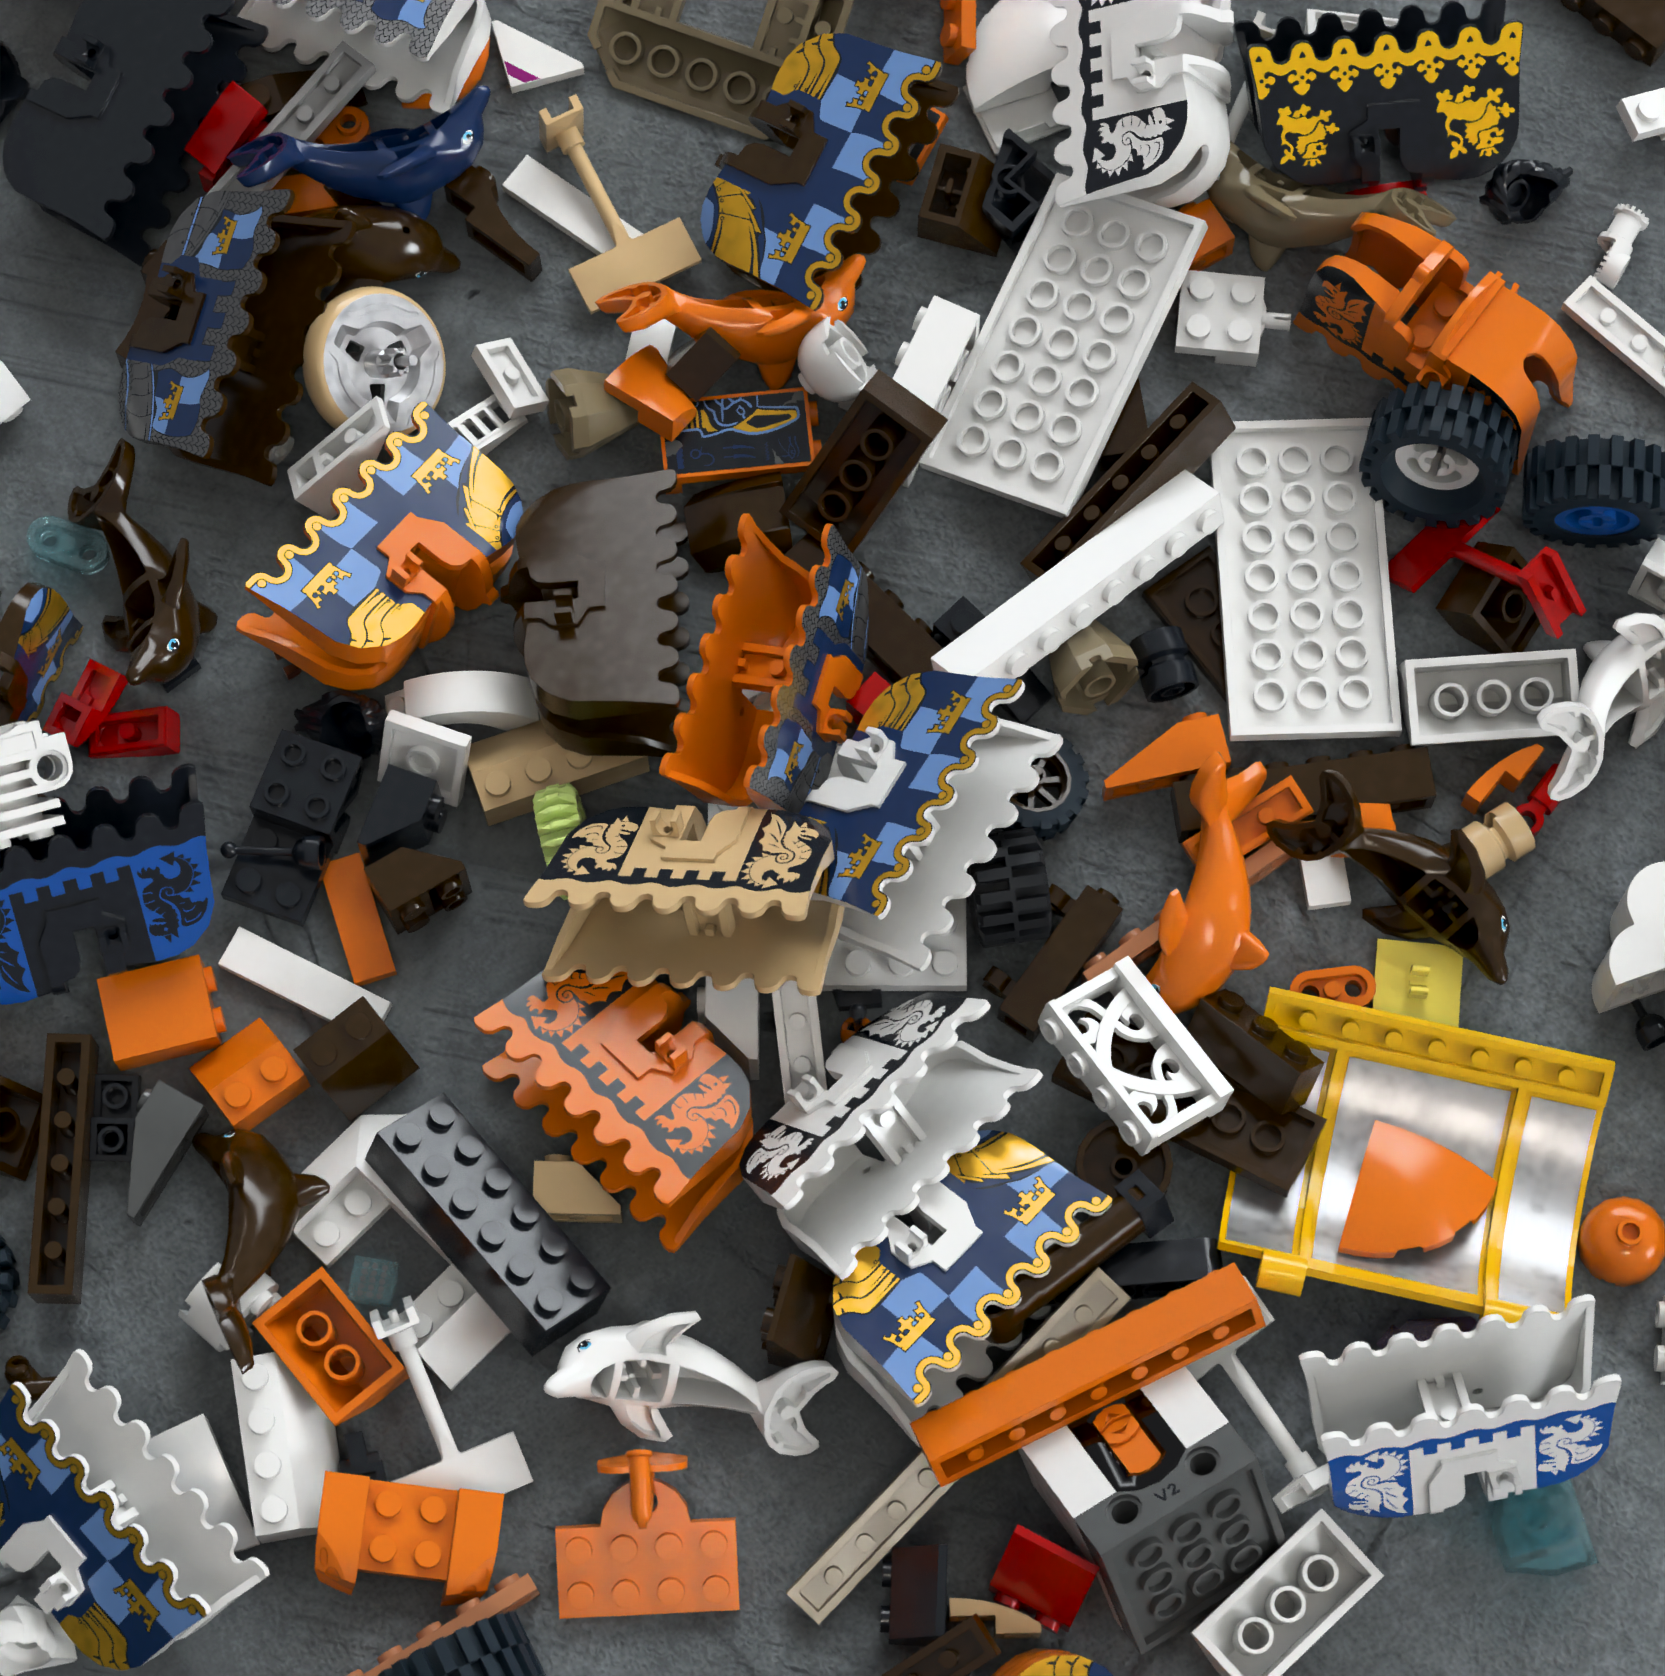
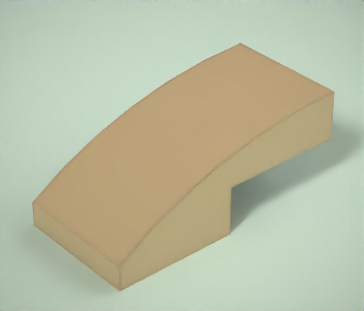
M949 1598V1622L965 1621L977 1613L981 1621H994V1639L1040 1638L1041 1623L1015 1609L983 1600Z

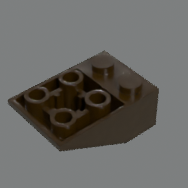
M792 1253L789 1255L787 1265L778 1264L772 1290H774L773 1306L775 1308H766L760 1333H762L761 1341H763L762 1349L767 1350L768 1363L784 1368L809 1360L824 1361L834 1325V1278Z

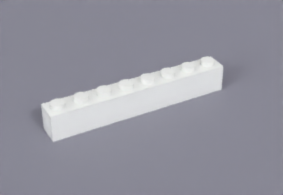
M1186 469L932 656L930 659L933 670L989 678L1016 679L1022 676L1030 667L1049 653L1057 650L1062 643L1081 629L1089 626L1094 619L1113 605L1121 602L1126 595L1142 583L1149 581L1158 571L1176 558L1181 557L1189 548L1205 536L1213 533L1223 524L1224 518L1220 493Z

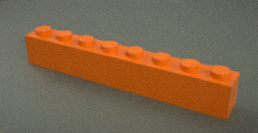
M1235 1262L1221 1269L1208 1273L1205 1277L1181 1289L1171 1291L1165 1297L1141 1309L1129 1312L1126 1316L1100 1329L1089 1332L1084 1337L1060 1349L1050 1351L1044 1357L1020 1369L1012 1370L1004 1375V1377L977 1390H972L963 1397L937 1410L926 1413L923 1417L911 1422L910 1426L940 1487H943L1265 1327L1266 1324L1257 1298Z

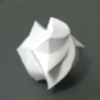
M19 1595L0 1611V1673L2 1676H14L26 1671L63 1665L77 1660L75 1644L70 1640L52 1613L46 1615L44 1611L38 1609Z

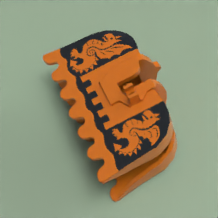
M1362 212L1350 227L1351 231H1353V237L1345 257L1334 255L1325 259L1309 282L1301 309L1293 323L1307 333L1312 334L1315 331L1321 333L1327 339L1328 346L1335 353L1344 357L1349 354L1355 356L1361 362L1364 372L1370 377L1377 380L1387 378L1395 385V389L1399 387L1404 393H1406L1408 384L1419 382L1422 389H1428L1429 382L1434 381L1441 382V387L1445 390H1451L1453 384L1464 386L1463 394L1472 396L1477 391L1485 395L1484 404L1487 406L1496 402L1503 408L1500 418L1509 416L1514 423L1512 431H1517L1518 449L1512 473L1518 475L1522 470L1541 408L1537 391L1532 383L1538 380L1546 384L1551 397L1564 407L1569 408L1573 403V382L1578 357L1572 341L1562 328L1544 311L1517 294L1520 287L1519 284L1515 282L1511 290L1506 288V281L1502 279L1503 274L1497 271L1494 274L1490 271L1474 287L1465 281L1470 269L1469 262L1453 245L1445 240L1441 241L1422 229L1398 219L1370 212ZM1366 265L1373 267L1378 272V274L1370 268H1368ZM1415 303L1419 309L1408 324L1405 325L1400 320Z
M583 969L574 971L567 979L561 982H546L542 978V972L544 971L542 970L513 993L474 1017L475 1027L484 1034H495L501 1030L512 1032L511 1038L506 1043L505 1051L482 1065L483 1074L493 1082H502L511 1077L519 1079L520 1084L513 1092V1100L516 1106L528 1110L538 1105L547 1106L549 1111L542 1119V1129L545 1134L550 1137H560L568 1132L575 1133L578 1138L571 1147V1157L580 1165H589L597 1160L606 1162L607 1167L600 1175V1184L603 1190L608 1193H618L626 1188L635 1190L636 1195L630 1202L631 1216L640 1222H646L655 1217L664 1218L666 1223L660 1230L659 1241L668 1252L675 1253L701 1222L744 1180L739 1164L745 1147L754 1136L750 1084L742 1068L730 1055L715 1045L713 1034L706 1026L692 1021L680 1030L684 1012L691 1004V1000L682 992L677 993L663 982L658 983L656 979L646 986H633L628 981V973L624 971L614 974L608 982L592 984L587 980L586 970Z

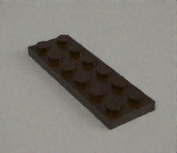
M1089 1012L1084 1017L1094 1019L1099 1024L1101 1020ZM1080 1024L1078 1029L1082 1034H1085L1087 1029L1084 1025ZM1129 1024L1128 1028L1140 1030L1138 1027L1132 1024ZM1113 1032L1111 1042L1112 1067L1136 1077L1153 1080L1151 1076V1063L1157 1051L1150 1042H1132ZM1062 1056L1052 1074L1051 1082L1095 1103L1090 1090L1080 1078L1075 1077L1070 1072L1066 1059ZM1167 1063L1161 1064V1070L1166 1081V1072H1174ZM1217 1067L1234 1089L1224 1109L1210 1118L1207 1116L1168 1140L1287 1198L1319 1139L1327 1119L1301 1106L1280 1115ZM1192 1096L1175 1099L1178 1113L1196 1103V1100ZM1157 1099V1108L1152 1116L1147 1106L1139 1105V1108L1151 1123L1158 1124L1165 1120L1166 1108L1162 1099Z

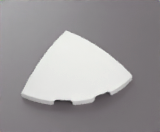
M1000 0L988 14L984 15L976 28V50L969 55V61L966 65V88L974 114L1050 90L1052 69L1057 63L1066 59L1069 51L1068 48H1058L1055 46L1049 36L1053 26L1065 19L1067 15L1066 9L1054 7L1050 4L1049 0Z
M204 1414L150 1438L147 1444L149 1455L157 1458L164 1453L170 1454L178 1462L179 1474L176 1479L178 1489L186 1492L192 1488H198L205 1493L209 1505L205 1513L206 1522L210 1526H216L224 1522L234 1527L238 1537L234 1552L260 1545V1541L255 1537L253 1524L232 1473L223 1457L209 1420Z

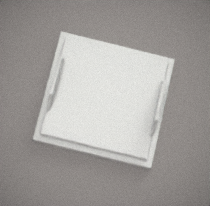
M1051 85L1049 91L975 113L994 156L999 155L1003 135L1008 128L1028 144L1070 128L1060 126L1053 119V109L1059 102ZM964 86V87H963V90H964L965 95H966V97H967V99H968V101H969L968 93H967V88H966V86Z

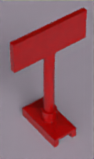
M1498 507L1495 509V514L1490 518L1486 519L1481 515L1479 523L1471 526L1464 519L1460 521L1459 528H1448L1446 521H1438L1436 528L1426 526L1388 562L1389 581L1412 593H1415L1449 559L1457 558L1521 588L1529 599L1545 633L1555 639H1559L1563 635L1559 625L1570 614L1574 613L1582 616L1587 611L1557 551L1545 546L1521 570L1466 544L1500 511Z

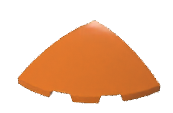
M1375 1120L1338 1252L1368 1258H1393L1398 1250L1421 1247L1423 1252L1437 1249L1450 1243L1455 1236V1232L1469 1222L1475 1224L1492 1201L1498 1182L1476 1165L1434 1141L1403 1128Z

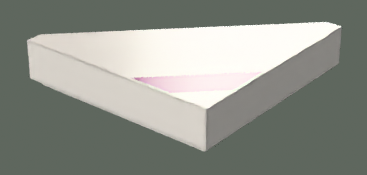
M498 20L491 22L512 93L584 75L582 62Z

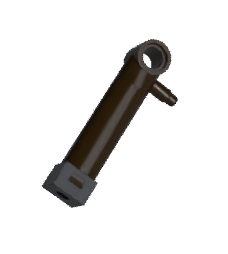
M1139 1169L1116 1185L1114 1189L1117 1197L1112 1200L1109 1210L1101 1216L1091 1215L1078 1225L1081 1235L1077 1244L1072 1247H1063L1053 1243L1045 1249V1252L1051 1258V1269L1047 1275L1042 1278H1034L1022 1273L1015 1277L1014 1281L1020 1287L1022 1295L1018 1306L1013 1309H1004L997 1305L986 1307L985 1313L991 1320L992 1331L985 1340L993 1344H1005L1014 1340L1021 1333L1024 1327V1320L1140 1234L1144 1233L1151 1239L1171 1224L1174 1218L1165 1195Z

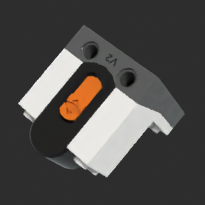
M1185 1366L1018 1449L1033 1486L1087 1560L1100 1567L1097 1577L1112 1614L1141 1655L1216 1609L1287 1541L1258 1458Z

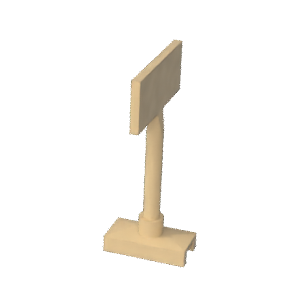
M575 94L569 97V111L551 118L547 108L539 111V137L546 152L560 147L564 155H569L615 244L613 249L568 269L590 314L600 311V308L595 303L599 298L629 285L642 282L659 283L701 263L702 259L680 217L636 238L629 237L583 149L585 145L582 138L583 106Z

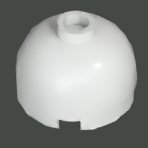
M826 317L805 335L798 348V366L801 371L798 374L801 385L810 394L816 393L823 399L831 402L852 401L857 398L877 370L874 364L867 368L862 357L868 351L855 333L838 319L834 322L835 325L832 326L830 324L831 317Z

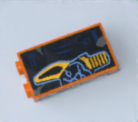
M804 387L702 397L698 402L693 398H689L697 409L694 419L672 442L660 435L663 469H674L677 474L676 488L666 493V495L683 493L682 484L747 478L779 471L781 474L806 472L822 449L821 439L813 440L811 426H819L817 401H808V392Z

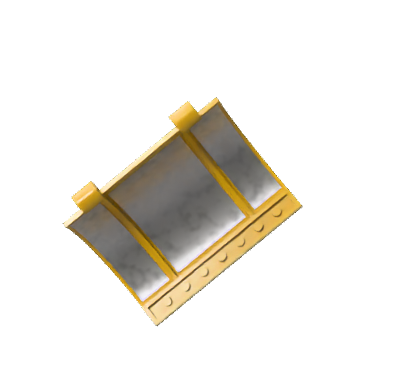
M1270 986L1263 1016L1275 1021L1279 1029L1295 1041L1307 1045L1315 1056L1325 1062L1306 1103L1301 1107L1327 1119L1287 1198L1230 1170L1217 1249L1261 1259L1256 1287L1298 1297L1301 1296L1305 1276L1480 1314L1479 1320L1490 1314H1498L1503 1316L1505 1322L1514 1323L1521 1319L1523 1311L1534 1305H1544L1552 1314L1563 1312L1568 1302L1571 1301L1574 1262L1582 1208L1598 1130L1615 1071V1061ZM1375 1120L1403 1128L1434 1141L1476 1165L1498 1182L1492 1201L1475 1224L1469 1222L1455 1232V1236L1450 1243L1428 1252H1423L1421 1247L1398 1250L1393 1258H1368L1338 1252Z

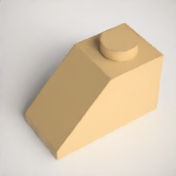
M550 1154L545 1156V1161H534L533 1197L555 1222L622 1223L621 1205L607 1191L603 1190L598 1181L582 1165L571 1161L570 1156Z

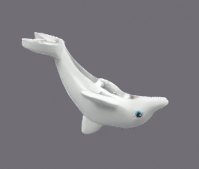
M1636 612L1616 619L1612 627L1620 633L1619 636L1612 641H1591L1583 646L1584 652L1592 663L1582 680L1578 702L1554 703L1542 709L1536 718L1542 730L1561 737L1568 745L1556 773L1548 785L1547 793L1550 799L1561 801L1571 798L1590 784L1597 775L1603 760L1605 734L1620 718L1636 712L1628 743L1635 748L1654 736L1665 721V614L1657 616L1656 614Z
M696 1311L670 1313L657 1319L641 1321L634 1325L612 1326L580 1335L565 1347L557 1366V1372L544 1385V1392L556 1398L577 1397L608 1405L621 1425L642 1439L666 1442L673 1435L664 1422L658 1408L703 1406L751 1414L769 1447L779 1454L799 1456L810 1454L819 1448V1440L804 1426L800 1411L815 1393L835 1380L839 1372L827 1361L809 1360L784 1368L757 1382L737 1365L712 1348L691 1337L682 1335L683 1332L701 1320Z

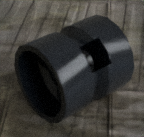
M1167 626L1157 628L1137 636L1129 644L1138 659L1137 669L1144 670L1145 672L1140 676V680L1148 702L1161 703L1171 701L1191 693L1199 686L1192 661L1184 659L1189 650L1181 627Z

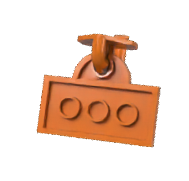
M637 1449L629 1450L624 1455L597 1461V1472L604 1474L629 1473L630 1480L612 1491L603 1506L601 1524L555 1527L559 1619L740 1610L736 1517L691 1519L687 1502L678 1490L665 1481L655 1478V1472L676 1471L687 1468V1455ZM656 1495L658 1503L653 1509L654 1496Z

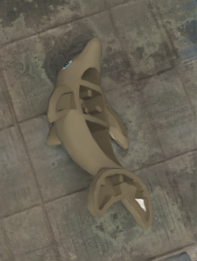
M1231 140L1226 165L1212 187L1207 190L1209 199L1223 215L1249 234L1251 258L1255 265L1265 272H1268L1278 262L1286 248L1328 245L1352 237L1353 231H1351L1350 227L1362 212H1370L1398 219L1414 225L1432 236H1435L1437 231L1431 224L1447 227L1457 219L1443 205L1413 189L1402 187L1375 194L1352 195L1331 192L1324 185H1309L1294 181L1286 174L1274 173L1238 148Z

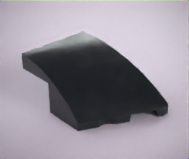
M1008 128L1003 135L1002 145L994 165L989 188L982 205V211L999 236L1017 255L1056 174L1036 159L1037 151Z

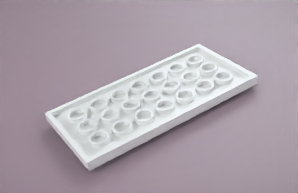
M1057 172L941 413L948 421L918 463L922 469L1063 518L1064 516H1069L1072 508L1083 495L1206 234L1208 226L1203 219L1125 194L1061 208L1055 200L1056 189L1061 182L1069 179L1070 176Z
M1372 418L1233 421L1236 429L1209 456L1211 487L1220 493L1224 523L1215 530L1229 741L1400 737L1402 724L1383 499L1375 501L1369 495L1371 486H1363L1361 481L1363 472H1359V463Z

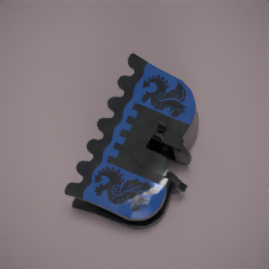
M187 763L176 767L171 773V785L165 790L156 788L151 778L137 776L130 781L128 796L124 800H116L107 788L95 786L87 792L86 805L80 811L72 810L63 798L52 797L59 798L61 807L43 811V815H63L66 824L53 827L55 835L34 841H30V838L19 840V836L10 838L12 846L0 850V1004L22 1003L52 992L54 995L70 992L67 981L75 978L81 970L80 954L73 933L75 931L95 927L108 976L128 971V965L160 961L176 956L197 942L210 924L214 907V895L206 848L203 802L198 800L195 765Z

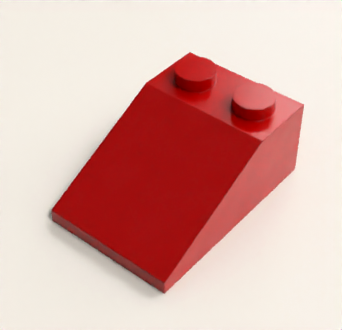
M1017 1524L989 1584L988 1591L995 1594L993 1598L995 1603L1017 1611L1020 1607L1036 1615L1034 1620L1041 1623V1628L1057 1634L1059 1629L1069 1632L1100 1567Z

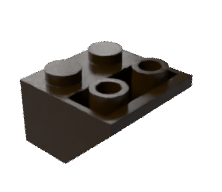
M940 143L918 215L917 237L997 258L1002 238L982 211V205L989 188L995 164L980 153Z
M401 847L364 868L372 893L398 935L406 930L408 933H412L423 928L429 923L430 916L442 909L451 911L466 902L468 899L467 895L472 893L467 871L462 861Z

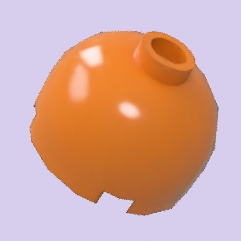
M1621 1196L1604 1200L1588 1212L1580 1226L1577 1248L1581 1262L1591 1275L1599 1280L1603 1279L1608 1283H1614L1615 1286L1626 1287L1642 1283L1657 1271L1665 1258V1224L1663 1219L1652 1206L1637 1198Z

